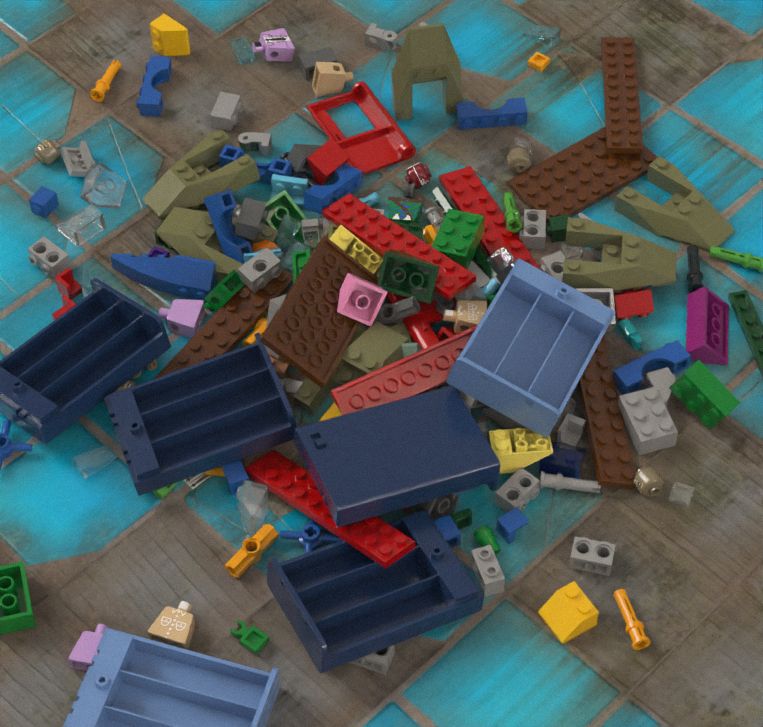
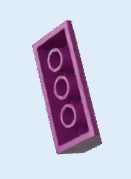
M704 286L687 296L685 349L691 355L690 358L696 362L700 360L703 364L727 365L729 305Z

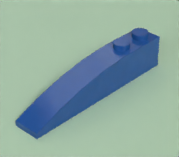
M111 254L110 256L112 268L126 277L158 291L182 298L204 300L207 302L205 297L218 284L216 264L212 261L182 255H174L173 258H166L165 255L149 257V254H142L140 257H135L133 254Z

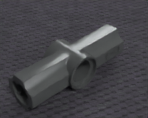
M414 296L394 304H384L379 309L373 324L376 321L383 325L398 324L402 319L419 313L421 309L420 304Z

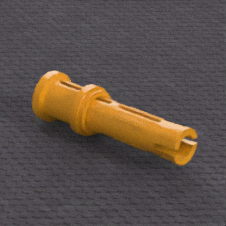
M112 60L103 77L97 80L96 87L90 91V97L94 101L102 102L105 98V93L110 90V84L122 66L118 60L116 63L115 60Z
M619 589L615 591L613 597L626 623L625 631L631 637L633 649L642 650L648 647L651 641L645 635L643 623L638 621L626 590Z

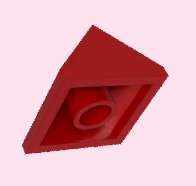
M329 139L306 159L316 182L324 186L334 178L336 169L343 164H347L350 155L333 139Z

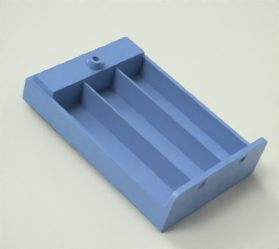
M518 258L460 356L456 359L446 382L547 438L558 421L616 311Z
M106 627L97 647L98 654L93 656V666H89L76 695L77 701H74L71 707L73 712L68 714L63 727H266L280 689L279 669L273 667L271 673Z

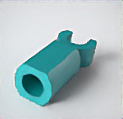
M629 319L620 321L618 323V330L626 341L631 343L635 351L642 349L640 343L643 342V339L638 335V331Z

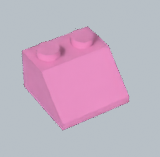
M348 273L340 289L337 312L372 326L388 292L380 286Z

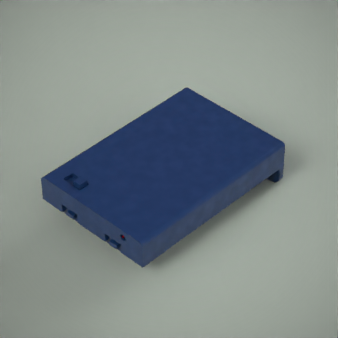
M97 278L90 281L93 289L91 294L0 360V413L45 445L103 401L105 396L112 394L171 348L164 323L158 315Z
M259 332L254 334L256 343L104 397L138 496L294 440V428H297L295 417L265 345L259 341L261 338Z
M453 386L294 428V444L302 460H306L305 466L309 470L320 495L325 496L323 501L326 506L328 505V511L337 527L487 484L491 491L498 489L500 461Z
M426 510L388 523L414 540L415 548L387 568H384L344 540L278 563L275 557L268 558L267 584L320 674L482 610L484 595L474 580L469 578L467 570L462 568L461 561L448 542L443 540L444 536L440 531H437V526Z

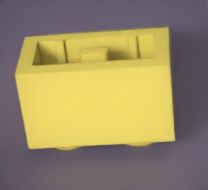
M342 225L329 238L373 274L383 262L382 257Z
M528 428L489 431V444L500 461V474L514 473L520 468H524L553 454L550 434L545 438Z

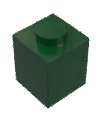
M570 214L549 217L548 225H546V234L550 236L552 243L566 241L568 217H571Z

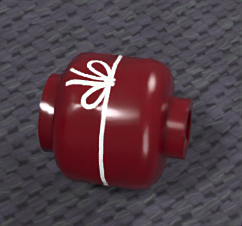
M417 163L407 168L405 179L410 184L414 182L415 189H419L430 183L432 175L426 164Z

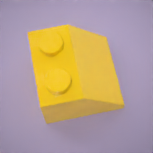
M162 14L150 23L152 47L156 52L163 56L190 54L188 29L166 14Z
M575 581L557 590L541 607L538 614L561 644H564L597 625L599 612Z

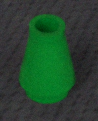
M487 525L479 527L473 533L475 536L474 540L482 547L491 545L495 555L501 551L492 529L488 528Z

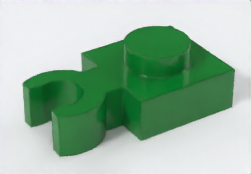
M241 620L237 621V625L241 630L230 629L231 635L234 638H241L239 640L240 645L255 655L270 641L267 634L253 625L250 629H247L245 623Z

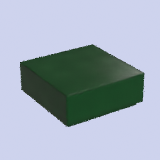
M470 508L451 514V518L458 529L472 524Z

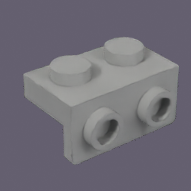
M81 141L79 148L62 147L60 153L69 175L90 177L92 170L95 168V161L86 142Z

